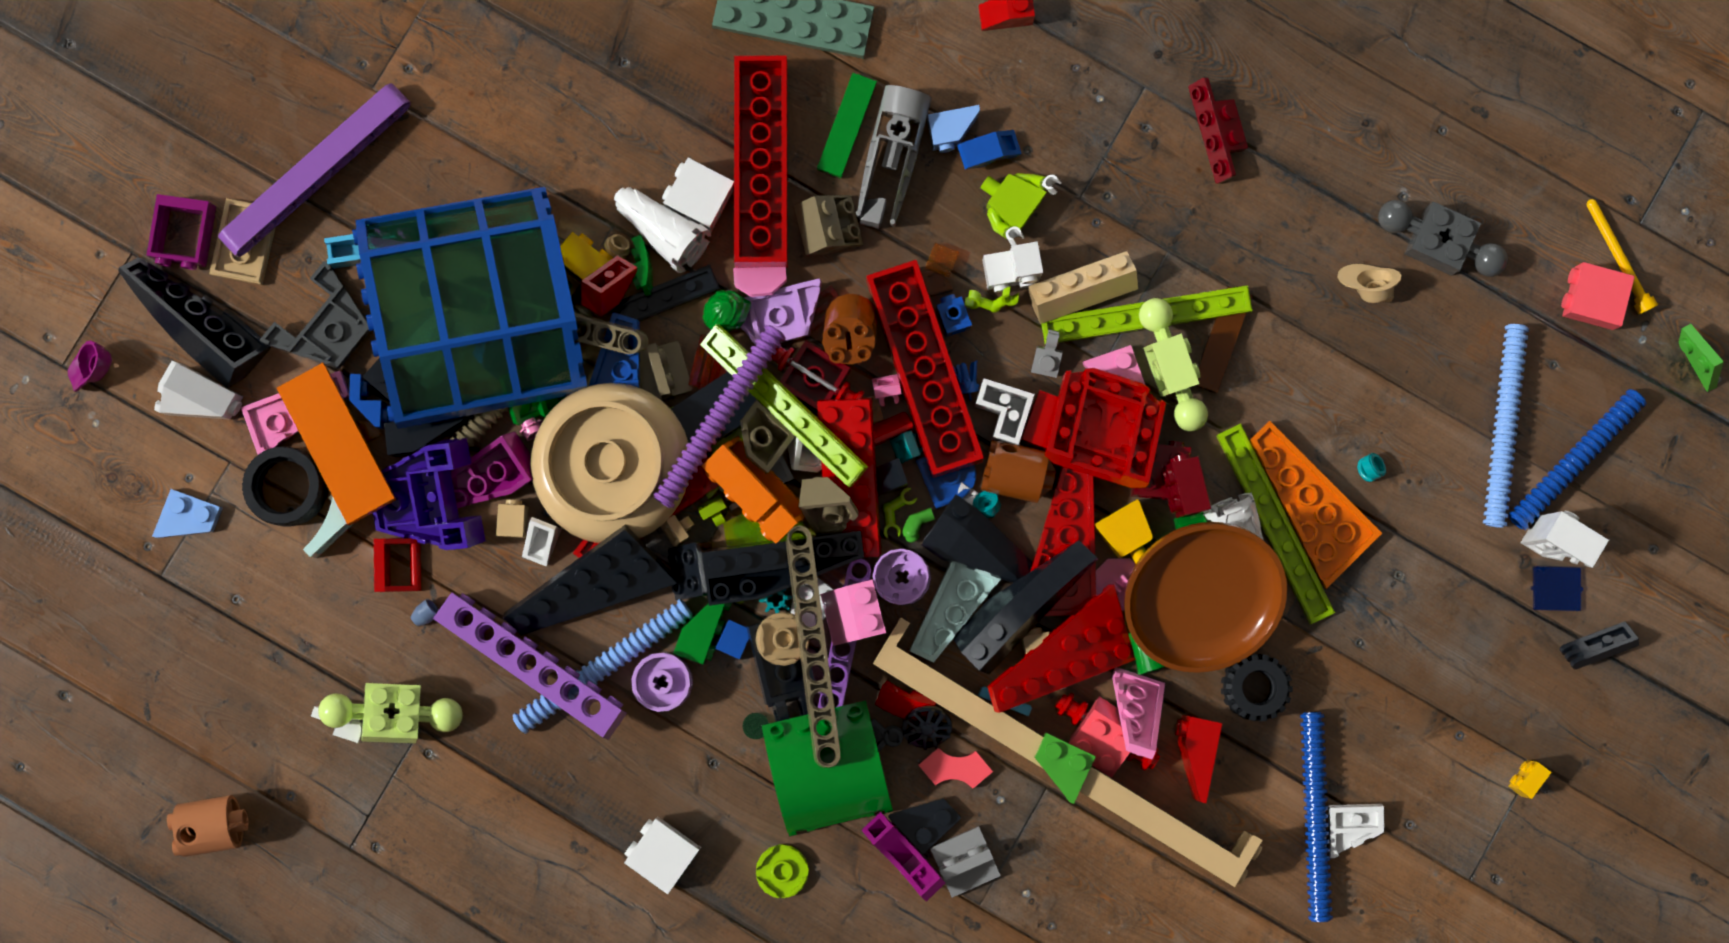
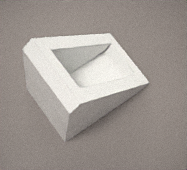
M532 517L529 522L522 557L547 566L562 528Z

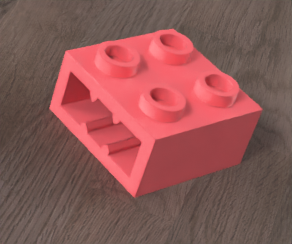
M1585 262L1575 266V268L1571 269L1568 276L1570 287L1562 300L1561 307L1564 308L1562 316L1610 330L1622 327L1635 276Z

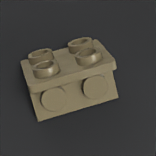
M678 341L661 346L652 343L647 345V350L640 352L641 389L652 393L660 400L693 390Z

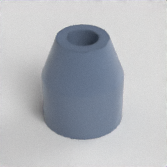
M427 598L415 608L411 615V620L416 626L428 624L434 620L433 618L439 609L433 601Z

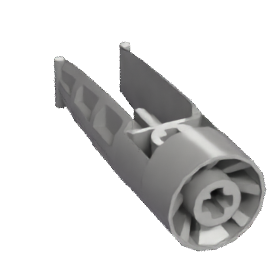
M885 86L863 174L858 210L856 211L859 219L863 216L881 142H886L887 147L882 167L890 170H897L902 147L908 148L890 219L891 226H896V220L917 159L932 99L929 95L906 87ZM883 116L891 118L887 124L888 136L879 134ZM910 124L919 125L914 145L912 142L907 141L911 135ZM902 125L903 130L906 131L900 132L899 136H896L892 129Z

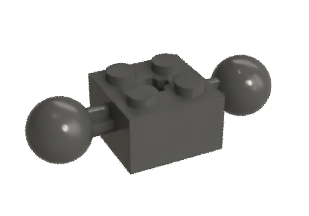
M1390 200L1379 210L1378 221L1385 231L1400 233L1407 230L1413 233L1404 253L1405 255L1451 276L1461 270L1466 258L1473 260L1476 270L1487 277L1501 274L1508 265V254L1502 246L1488 243L1480 247L1473 243L1481 225L1480 222L1434 201L1424 208L1420 219L1412 216V210L1409 205L1401 200ZM1440 235H1443L1445 237V243L1442 242V237Z

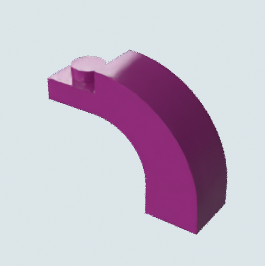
M882 812L861 830L871 843L901 872L926 902L946 883L927 859Z

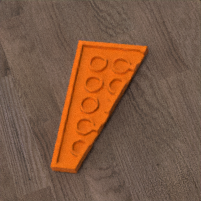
M1268 421L1250 439V442L1324 589H1327L1382 532L1271 421Z

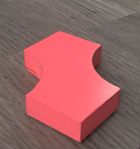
M937 748L918 764L935 786L942 781L955 779L965 782L973 789L993 772L976 751L967 756L955 757Z

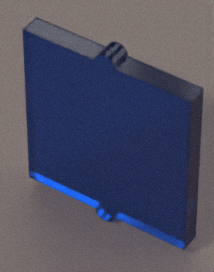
M1533 567V586L1530 587L1533 591V610L1581 611V592L1583 591V587H1581V568Z

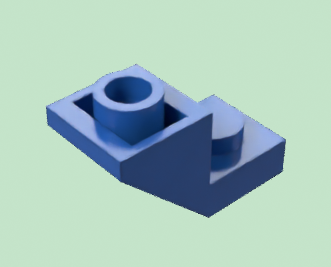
M1014 130L995 131L957 145L965 169L983 168L996 160L1016 158L1022 154Z
M350 374L349 400L375 427L385 429L384 423L390 422L387 403L378 400H366V397L370 396V383L361 374Z

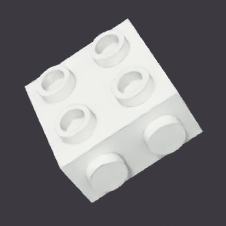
M687 158L685 164L681 162L675 172L677 179L673 186L669 185L666 188L662 197L665 200L663 204L679 215L686 216L697 224H702L712 232L734 192V181Z
M657 817L654 821L649 819L640 831L643 837L638 843L633 841L624 854L628 858L624 863L666 894H669L701 847L660 817Z

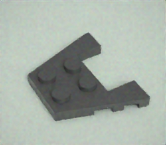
M324 261L310 277V280L330 295L327 301L296 338L274 322L260 338V341L271 347L318 363H324L339 370L370 331L366 319L331 266Z

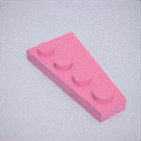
M339 370L331 373L343 399L346 400L349 398V389L343 372ZM279 393L241 407L257 454L279 446L299 432Z
M1116 667L1113 669L1112 679L1126 751L1153 759L1157 747L1165 683L1142 675L1138 676L1136 673Z

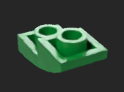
M638 235L632 238L635 248L631 249V252L636 261L633 265L637 267L633 282L637 290L642 288L645 295L649 296L651 295L653 285L652 263L642 236Z

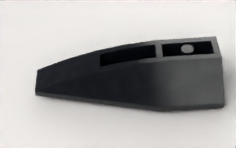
M861 530L811 535L817 576L864 557ZM804 536L791 538L796 546H802L806 543ZM786 538L777 544L773 541H761L701 550L709 606L761 599L791 587ZM800 559L795 562V568L798 572L805 573L809 571V564L805 560Z

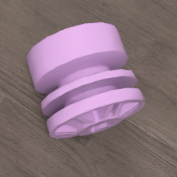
M906 549L890 550L880 557L874 567V587L879 595L889 603L898 605L915 603L923 598L929 589L931 581L929 566L924 558L913 551ZM899 571L903 573L908 571L907 579L909 582L907 584L897 582L899 579L897 573Z

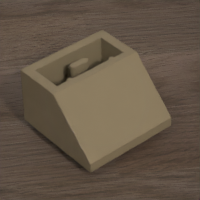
M851 195L813 196L794 205L806 256L825 255L863 245Z

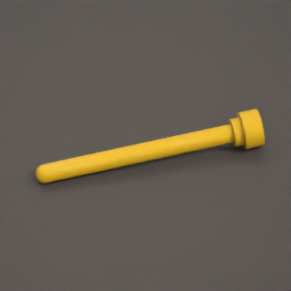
M1594 199L1588 200L1587 208L1622 273L1635 276L1631 290L1636 298L1634 299L1636 303L1634 307L1638 315L1658 306L1654 296L1651 297L1649 292L1645 293L1597 201Z

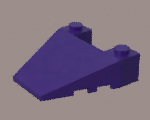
M467 438L444 440L427 445L414 454L382 470L397 500L373 513L376 531L401 538H412L423 544L430 543L444 550L470 548L486 541L481 516L459 518L450 470L471 464Z

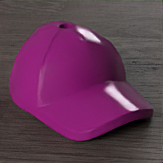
M91 340L86 341L69 366L68 377L74 392L80 390L88 382L101 380L109 371L112 365V357L109 351L99 343Z

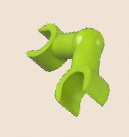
M1006 287L1003 289L1002 296L996 300H990L981 297V294L976 290H969V296L965 298L964 305L970 309L981 307L996 313L1006 305H1016L1019 293L1010 296L1011 287Z
M911 488L904 489L900 496L885 503L882 507L886 524L883 534L886 539L888 538L887 530L889 527H894L897 531V536H900L901 530L896 525L894 511L904 505H911L916 502L917 498L912 501H906L904 498V494Z

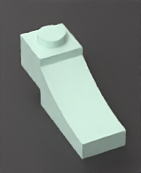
M332 494L328 497L331 500V505L324 523L315 537L303 549L313 558H318L352 526L346 523Z

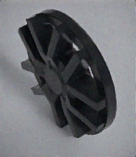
M921 706L913 709L905 716L902 723V731L909 745L912 744L916 747L924 748V750L931 747L937 749L938 745L951 737L952 722L950 716L943 709L936 706ZM929 711L925 717L920 714L921 712ZM934 712L938 713L935 719L932 717ZM915 716L918 719V721H915L911 718ZM907 724L912 726L911 728L906 730ZM927 738H932L933 742H926Z

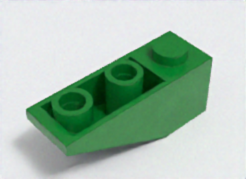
M708 603L682 628L673 654L700 664H705L706 660L711 661L716 646L712 645L715 635H721L725 621L721 620L724 610H730L732 603L709 606Z

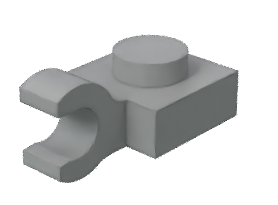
M1049 329L1045 347L1037 345L1031 373L1057 378L1063 354L1062 350L1056 349L1059 331Z

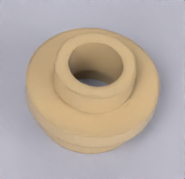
M614 234L606 239L604 248L613 258L617 255L621 258H626L629 254L630 243L624 236Z

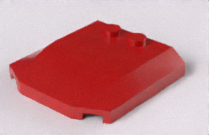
M1087 368L1082 372L1071 373L1072 370L1066 371L1063 375L1044 456L1056 465L1129 488H1146L1151 478L1166 402L1162 399L1161 401L1157 400L1149 393L1151 389L1145 384L1096 368Z

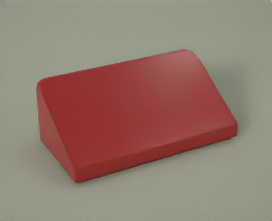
M905 412L873 425L875 446L913 429V424Z

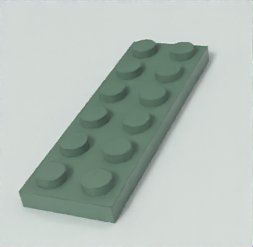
M717 0L712 28L864 59L874 6L845 0Z

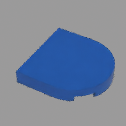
M925 457L916 460L935 509L949 504L955 494L961 498L965 497L975 484V465L932 479ZM961 483H963L964 485H966L967 487L970 488V489H963V490L958 494V489H959Z

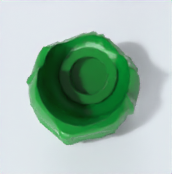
M717 291L715 295L708 299L704 306L702 316L704 324L710 330L719 324L728 333L732 330H738L746 321L751 301L743 298L735 291Z

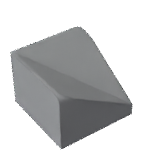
M884 198L867 200L863 217L860 220L861 225L876 229L881 228L886 208Z

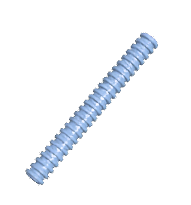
M1508 324L1505 326L1507 333L1504 334L1506 341L1503 342L1505 349L1502 350L1504 357L1501 358L1503 365L1500 366L1502 374H1499V378L1502 380L1498 383L1501 389L1497 391L1500 398L1496 400L1499 406H1496L1498 414H1495L1497 422H1494L1496 430L1493 431L1495 438L1492 439L1494 446L1491 447L1493 454L1490 455L1492 462L1489 463V467L1492 469L1488 471V475L1491 477L1487 480L1490 486L1486 488L1489 495L1485 497L1488 503H1485L1484 506L1487 508V511L1484 512L1486 519L1483 520V524L1491 527L1503 528L1507 526L1505 518H1508L1506 510H1509L1507 502H1510L1508 494L1511 493L1509 486L1512 485V482L1509 480L1513 477L1510 471L1514 469L1511 462L1515 460L1512 453L1516 451L1513 445H1516L1514 437H1517L1515 429H1518L1516 421H1519L1517 413L1520 412L1518 405L1521 404L1519 397L1522 396L1520 389L1523 388V384L1520 382L1524 380V376L1521 373L1525 371L1522 365L1526 362L1523 357L1526 356L1524 349L1527 348L1525 341L1528 340L1526 333L1529 332V328L1521 324Z
M677 600L678 603L676 605L671 604L669 610L667 608L664 609L662 615L658 613L657 618H651L649 624L644 623V627H638L636 633L631 632L629 634L630 637L622 638L623 642H617L614 648L612 646L609 647V651L602 652L601 657L596 656L594 662L589 661L587 667L583 665L581 671L576 670V672L581 674L578 679L585 684L591 681L597 685V681H603L604 676L609 677L612 671H618L617 667L625 666L624 663L626 661L631 662L633 656L635 658L638 657L640 651L644 653L645 648H651L653 642L658 643V639H664L666 633L671 634L673 632L672 629H678L681 623L685 624L686 619H693L692 612L683 600ZM577 686L569 690L568 696L570 700L577 698L579 694ZM540 695V699H534V703L527 704L526 709L521 708L519 714L514 713L513 720L520 731L527 734L529 728H536L535 724L543 723L542 719L545 718L547 720L550 718V714H556V710H561V708L543 695Z

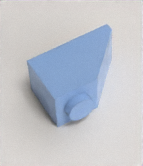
M979 105L928 114L927 123L933 151L939 150L940 153L953 151L954 147L961 143L979 117Z

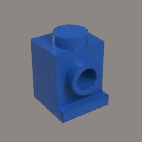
M955 294L941 298V304H938L936 309L946 337L970 330L972 323L962 296L956 298ZM956 309L958 316L951 317L948 313L949 310Z

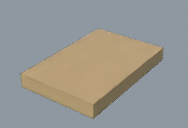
M226 198L218 235L224 227L252 203ZM275 228L241 257H236L217 237L209 274L263 285Z

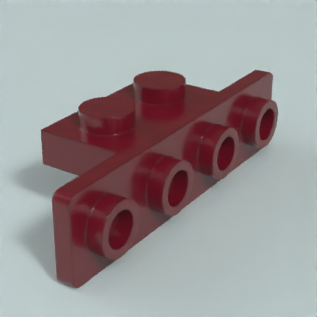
M1205 77L1189 85L1188 89L1216 184H1219L1236 176L1230 153L1242 152L1248 149L1235 100L1215 101L1209 78Z

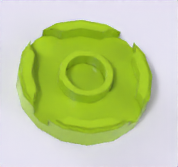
M778 844L769 847L762 853L756 865V878L759 886L765 893L775 898H786L796 895L803 889L808 880L809 867L807 860L800 850L791 845Z

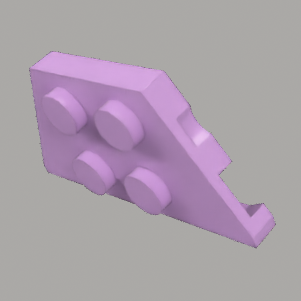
M821 279L779 288L773 295L744 297L751 301V307L746 321L741 326L742 330L746 332L755 345L756 339L761 338L760 333L766 331L764 329L766 325L777 328L785 335V341L780 343L810 336L822 285Z

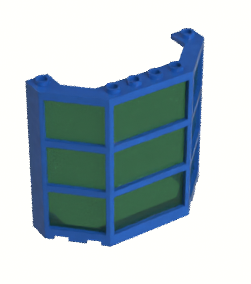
M545 187L355 220L356 229L352 230L355 245H358L361 261V263L356 264L359 280L364 279L366 288L361 289L364 305H369L371 314L366 315L369 331L374 330L376 340L371 341L374 357L379 356L391 404V406H387L390 422L395 421L397 429L565 397L587 387L580 342L574 343V340L578 339L576 318L554 216L551 214V206Z

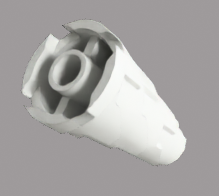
M631 187L621 188L616 193L614 200L616 201L617 210L635 226L638 232L678 273L686 271L682 267L684 264L692 267L702 256L709 244L705 235L711 237L710 230L702 224H697L688 217L679 215L637 189L633 190Z
M1252 493L1238 495L1240 501L1232 499V497L1211 505L1210 510L1203 512L1207 522L1234 524L1251 531L1263 539L1259 515Z

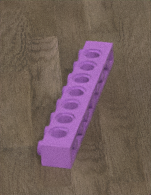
M451 592L434 616V620L601 737L610 739L627 714L621 709L623 704L611 695L608 699L600 695L601 688L591 681H588L586 684L580 681L578 678L581 674L571 667L567 666L565 670L557 665L558 658L547 651L544 654L536 650L538 645L526 636L523 640L515 636L516 629L505 622L502 625L495 622L494 618L496 615L484 607L481 611L473 606L475 601L464 593L457 596ZM472 613V623L468 626H465V616ZM489 628H493L494 636L486 641L484 638L485 632ZM514 642V652L511 655H506V646ZM535 657L536 666L531 670H527L526 663L528 659ZM552 672H557V681L549 685L547 682L548 675ZM577 686L579 688V695L576 699L570 700L568 696L569 690ZM599 701L601 705L600 711L595 715H591V704Z

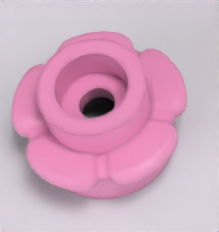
M534 417L526 420L521 425L520 434L525 436L527 441L535 439L543 420H536Z

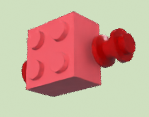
M1072 692L1068 695L1064 693L1061 695L1055 705L1058 708L1056 714L1059 716L1067 714L1071 717V724L1074 726L1079 720L1081 721L1071 735L1069 744L1096 756L1092 766L1111 778L1125 759L1128 761L1138 760L1141 762L1140 769L1143 771L1148 767L1150 769L1154 768L1160 758L1157 754V747L1153 759L1126 751L1117 707L1099 696L1087 712L1086 709L1089 703L1086 701L1081 704L1074 701V694Z

